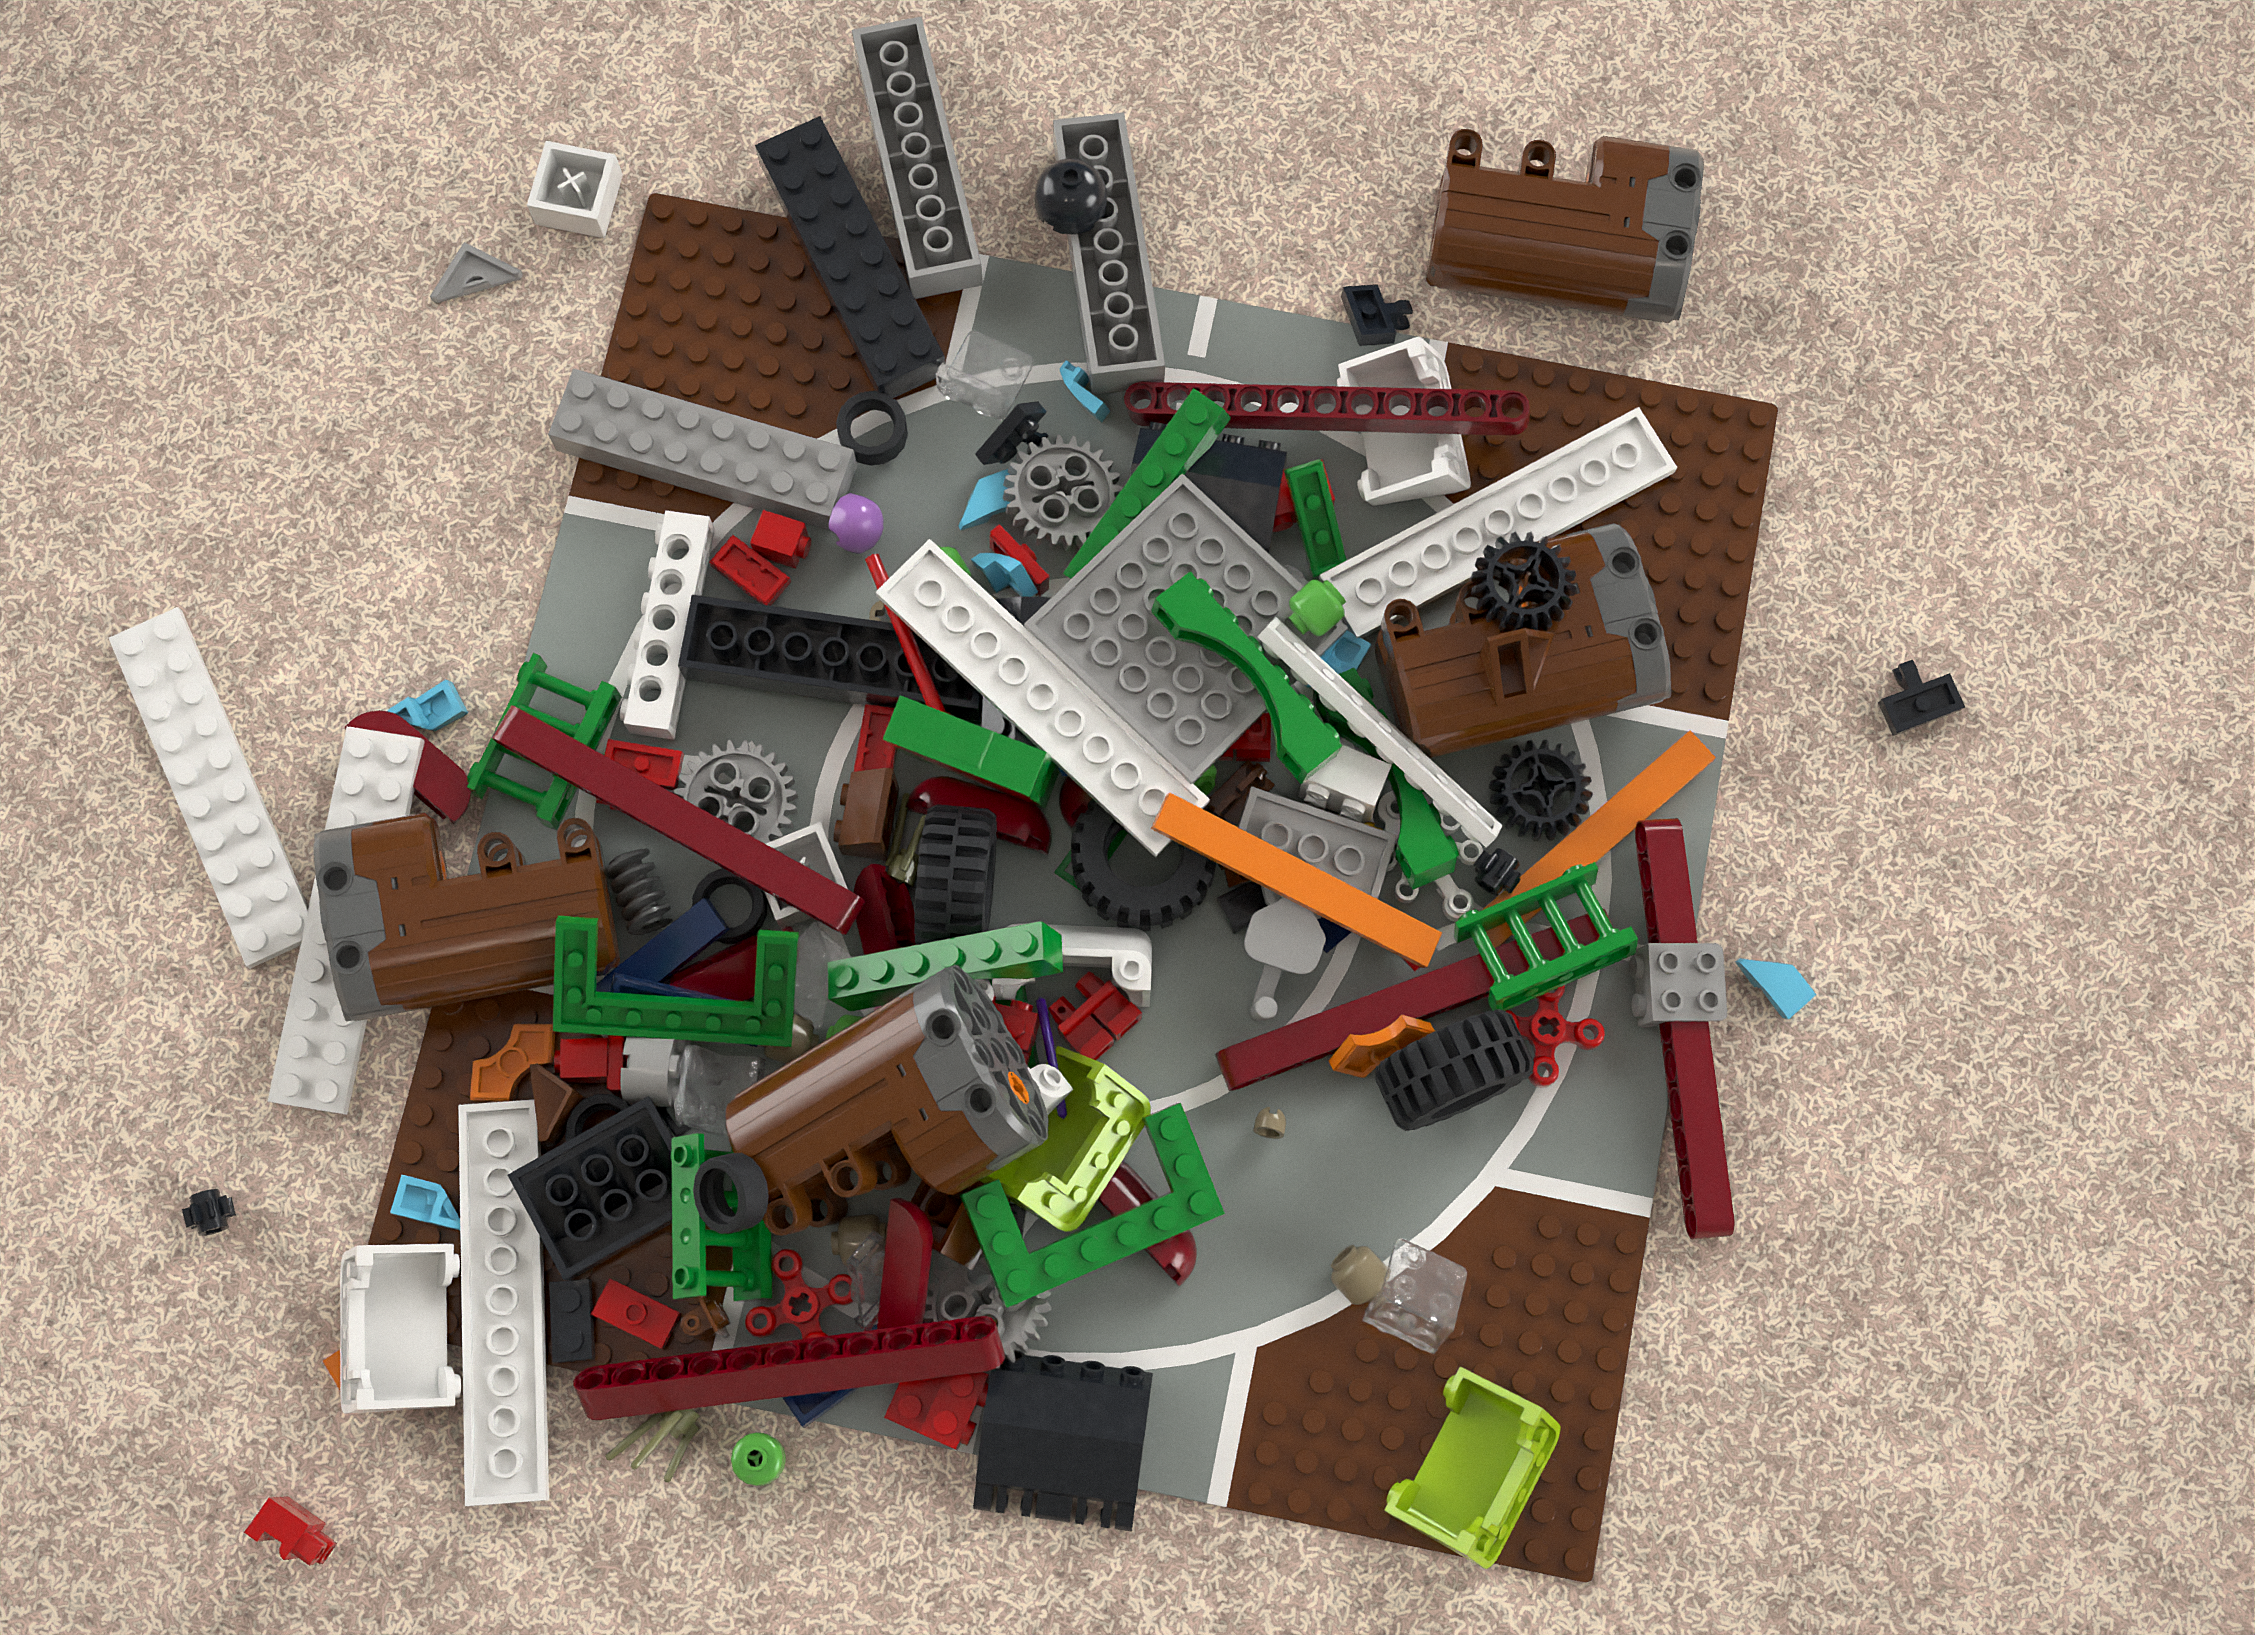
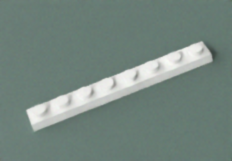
M1277 617L1257 636L1263 642L1262 646L1269 655L1276 659L1281 658L1291 668L1290 671L1296 680L1304 685L1309 684L1320 694L1319 699L1328 709L1342 714L1348 720V726L1356 735L1368 738L1376 746V751L1383 760L1390 764L1395 763L1405 773L1404 776L1409 784L1418 790L1423 789L1433 798V804L1442 814L1446 816L1451 815L1462 825V831L1470 840L1480 842L1487 847L1497 838L1502 825Z

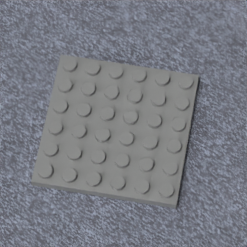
M1181 474L1024 623V627L1190 784H1194L1267 711V708L1250 680L1232 663L1201 646L1175 640L1151 612L1155 598L1191 571L1197 579L1202 578L1209 584L1214 593L1213 598L1222 608H1229L1237 617L1238 626L1247 636H1253L1261 646L1263 642L1257 636L1277 617L1319 657L1346 632L1348 627L1342 621H1339L1322 636H1315L1310 631L1302 635L1288 617L1293 614L1289 607L1290 598L1304 586L1185 475ZM1263 648V655L1272 665L1276 664L1284 670L1289 678V685L1292 686L1297 680L1292 675L1291 668L1281 658L1276 659Z

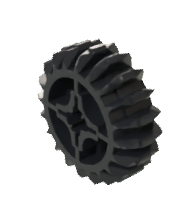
M1515 531L1511 533L1509 543L1500 536L1496 539L1495 547L1487 545L1483 551L1484 557L1476 559L1474 566L1477 568V571L1472 572L1470 580L1477 585L1472 588L1471 595L1472 597L1481 598L1476 605L1477 611L1489 609L1486 616L1487 623L1494 621L1496 618L1501 620L1498 627L1500 632L1504 631L1508 624L1514 626L1513 631L1522 629L1525 626L1527 629L1538 630V625L1547 631L1552 626V620L1560 622L1565 615L1563 610H1570L1573 604L1570 596L1575 595L1577 587L1570 583L1576 577L1575 570L1566 569L1571 562L1570 556L1558 558L1557 556L1561 551L1560 544L1549 549L1546 547L1548 543L1547 536L1542 537L1539 543L1534 542V535L1531 531L1527 533L1525 540L1521 541ZM1527 559V562L1522 565L1516 566L1507 563L1506 566L1503 565L1504 562L1509 560ZM1539 565L1549 574L1553 588L1548 586L1549 582L1540 576L1538 571ZM1527 572H1530L1529 584L1517 596L1518 584L1522 579L1524 580ZM1493 579L1499 582L1498 586L1507 591L1509 595L1508 603L1497 593ZM1530 601L1540 604V602L1546 603L1533 609L1519 608L1521 604Z
M1547 739L1542 740L1539 749L1536 748L1533 740L1527 741L1525 751L1520 746L1515 745L1511 750L1512 756L1503 754L1500 758L1502 766H1495L1492 774L1497 779L1490 781L1489 789L1498 793L1490 797V803L1502 805L1497 809L1495 815L1497 818L1508 815L1509 819L1505 824L1506 829H1511L1514 824L1520 826L1518 831L1519 837H1524L1527 830H1531L1533 841H1539L1542 831H1544L1547 839L1551 841L1556 837V829L1560 834L1566 836L1570 832L1569 824L1578 827L1582 821L1579 814L1586 815L1589 811V806L1584 801L1590 800L1593 796L1592 791L1585 789L1592 782L1591 777L1580 776L1585 770L1586 765L1585 763H1578L1576 765L1572 763L1576 757L1575 751L1569 752L1567 756L1561 754L1563 750L1562 743H1558L1554 751L1549 749V741ZM1528 765L1530 770L1527 775L1528 782L1520 784L1518 789L1511 790L1512 775ZM1544 765L1555 769L1562 776L1555 777L1550 775ZM1536 784H1539L1541 790H1548L1545 797L1542 796L1540 791H1533ZM1570 791L1568 807L1561 813L1553 816V798L1561 796L1563 792ZM1518 804L1531 805L1535 809L1537 816L1526 812Z

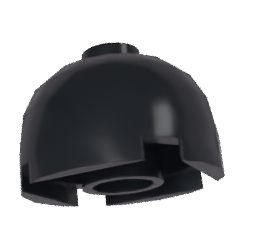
M1066 158L1054 162L1043 170L1037 180L1034 198L1035 209L1038 218L1043 223L1045 221L1053 226V231L1069 235L1088 232L1094 228V223L1101 216L1103 218L1106 213L1107 190L1102 175L1091 164L1080 159Z

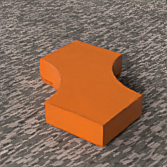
M1401 1015L1395 1022L1380 1031L1366 1035L1350 1034L1329 1059V1063L1333 1071L1365 1078L1385 1058L1390 1057L1394 1052L1403 1049L1408 1044L1425 1037L1435 1030L1430 1022Z
M514 1024L510 1039L498 1053L486 1059L473 1061L470 1100L473 1102L512 1101L516 1086L530 1072V1064L538 1063L540 1066L553 1065L555 1044L553 1024Z

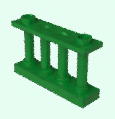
M533 653L529 662H524L518 672V685L497 727L510 706L513 705L586 746L597 750L622 698L616 686L601 681L597 690L589 692L546 674L545 671L548 666L540 655ZM537 687L584 705L587 712L581 724L576 723L572 725L529 707ZM491 738L480 761L475 762L469 770L467 776L469 784L467 788L475 797L483 799L488 787L533 805L536 807V817L544 826L557 831L578 788L552 774L554 779L549 790H544L541 793L495 774L504 754L534 766L537 765L508 750Z
M1595 862L1584 867L1582 864L1572 866L1556 879L1484 910H1470L1461 915L1458 921L1455 922L1454 939L1457 944L1472 938L1495 981L1493 986L1490 987L1488 1003L1493 1011L1496 1009L1506 1011L1635 955L1638 937L1631 926L1621 931L1617 928L1614 929L1590 887L1596 884L1598 866ZM1576 893L1600 935L1598 941L1586 946L1578 943L1556 903L1557 900ZM1542 908L1565 950L1563 956L1552 961L1544 959L1521 918L1522 915ZM1504 923H1507L1530 966L1528 971L1515 977L1513 974H1508L1486 931Z
M704 1133L672 1138L673 1299L706 1296V1286L733 1287V1301L736 1302L771 1299V1232L766 1227L763 1219L752 1228L729 1234H719L712 1229H705V1222L701 1219L695 1206L693 1186L695 1175L700 1165L710 1158L734 1153L732 1147L731 1151L705 1149ZM732 1180V1191L724 1190V1195L729 1207H732V1211L736 1214L738 1194ZM706 1245L733 1247V1271L706 1270Z

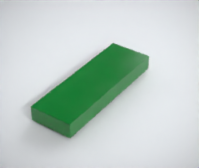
M1320 459L1284 470L1309 572L1313 578L1347 561L1323 462Z

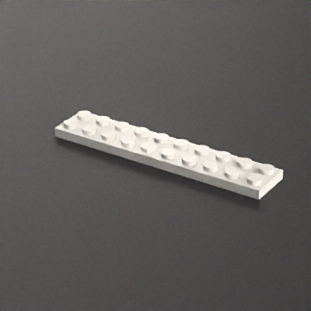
M1638 407L1322 573L1319 581L1323 583L1327 579L1346 600V603L1343 605L1345 616L1342 619L1356 638H1364L1381 629L1384 611L1391 601L1406 599L1419 609L1470 582L1472 572L1477 571V568L1474 566L1476 559L1484 557L1483 551L1487 545L1495 547L1496 539L1500 536L1508 543L1511 533L1515 531L1521 541H1524L1527 533L1531 531L1534 535V542L1540 541L1545 536L1548 539L1553 538L1675 473L1677 466ZM1395 615L1390 620L1394 622L1404 616Z
M930 539L876 591V596L1040 750L1047 752L1059 768L1155 857L1172 841L1151 829L1166 795L1172 793L1201 809L1209 803L1210 799L1193 783L1190 784L1034 635Z
M176 607L109 637V641L246 967L251 969L300 946L308 912L307 902L182 610Z
M347 726L325 830L410 815L415 791L413 783L425 741L418 737ZM315 875L267 1102L347 1115L367 1019L346 1022L333 982L327 943L321 924L320 900Z
M534 1099L458 1105L465 1506L549 1500L543 1241L507 1176L541 1156V1142H539Z

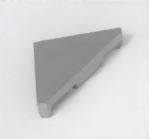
M464 242L433 290L430 298L433 302L440 303L520 280L523 273L521 270Z

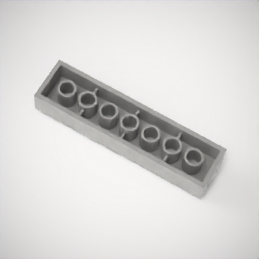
M922 16L853 29L852 36L857 65L906 276L914 298L917 299L982 286L981 260Z
M1123 112L1053 120V145L1056 161L1073 158L1091 164L1102 175L1107 190L1106 213L1103 218L1101 216L1094 223V228L1088 232L1076 235L1067 234L1091 393L1098 395L1123 392L1137 382H1164V353L1125 114Z
M574 368L548 433L554 447L559 452L761 511L766 510L826 530H830L829 520L832 509L841 497L848 494L858 466L853 449Z

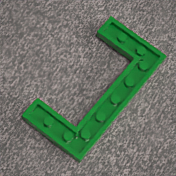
M558 916L555 928L553 1031L792 1047L799 932L758 931L754 1002L597 992L598 918Z
M1181 1103L1173 1104L1142 1117L1171 1192L1029 1253L999 1179L992 1180L960 1194L1004 1307L1013 1306L1225 1214Z

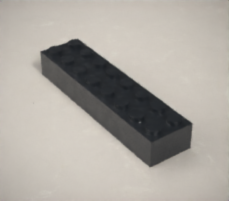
M821 116L756 144L755 148L760 166L874 390L895 398L947 374L945 356Z
M698 595L691 596L678 662V668L685 680L890 708L896 707L901 695L926 705L892 623ZM911 629L945 711L960 719L981 721L983 696Z

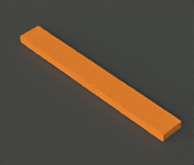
M1691 730L1688 731L1520 876L1521 880L1511 894L1504 890L1482 910L1556 879L1572 866L1582 864L1584 867L1593 862L1597 863L1635 830L1636 823L1639 820H1646L1710 765L1716 757ZM1542 908L1522 915L1521 918L1524 924L1537 915ZM1507 923L1486 931L1494 948L1501 946L1513 935Z
M1172 793L1166 795L1151 827L1152 830L1421 968L1428 967L1442 935V932Z

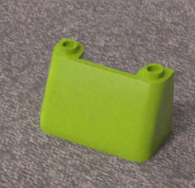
M1057 1046L1055 1052L1059 1071L1074 1089L1065 1098L1067 1116L1064 1120L1061 1119L1055 1108L1048 1115V1139L1042 1145L979 1181L985 1184L999 1179L1006 1197L1012 1203L1049 1225L1067 1232L1077 1229L1089 1214L1145 1125L1142 1117L1151 1114V1105L1149 1099L1142 1092L1104 1063Z
M1460 1367L1456 1375L1451 1376L1444 1387L1443 1395L1446 1398V1406L1451 1411L1414 1481L1405 1479L1401 1483L1397 1482L1392 1486L1387 1496V1506L1384 1511L1484 1569H1488L1500 1555L1559 1439L1560 1425L1542 1407Z

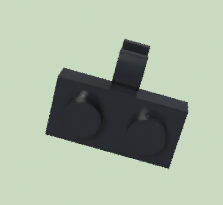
M1378 284L1343 287L1341 299L1359 346L1393 344L1396 330L1410 328L1408 318L1404 315L1413 314L1410 301L1398 300L1393 303H1385Z
M1039 401L1017 404L975 455L983 465L993 463L1004 464L1017 454L1018 450L1016 447L1021 442L1027 445L1032 442L1039 448L1042 437L1048 438L1049 436L1047 433L1037 432L1039 428L1038 422L1047 411Z
M1913 659L1899 664L1898 668L1892 670L1898 685L1904 691L1883 698L1878 702L1892 736L1951 715L1965 708L1950 673L1923 683Z

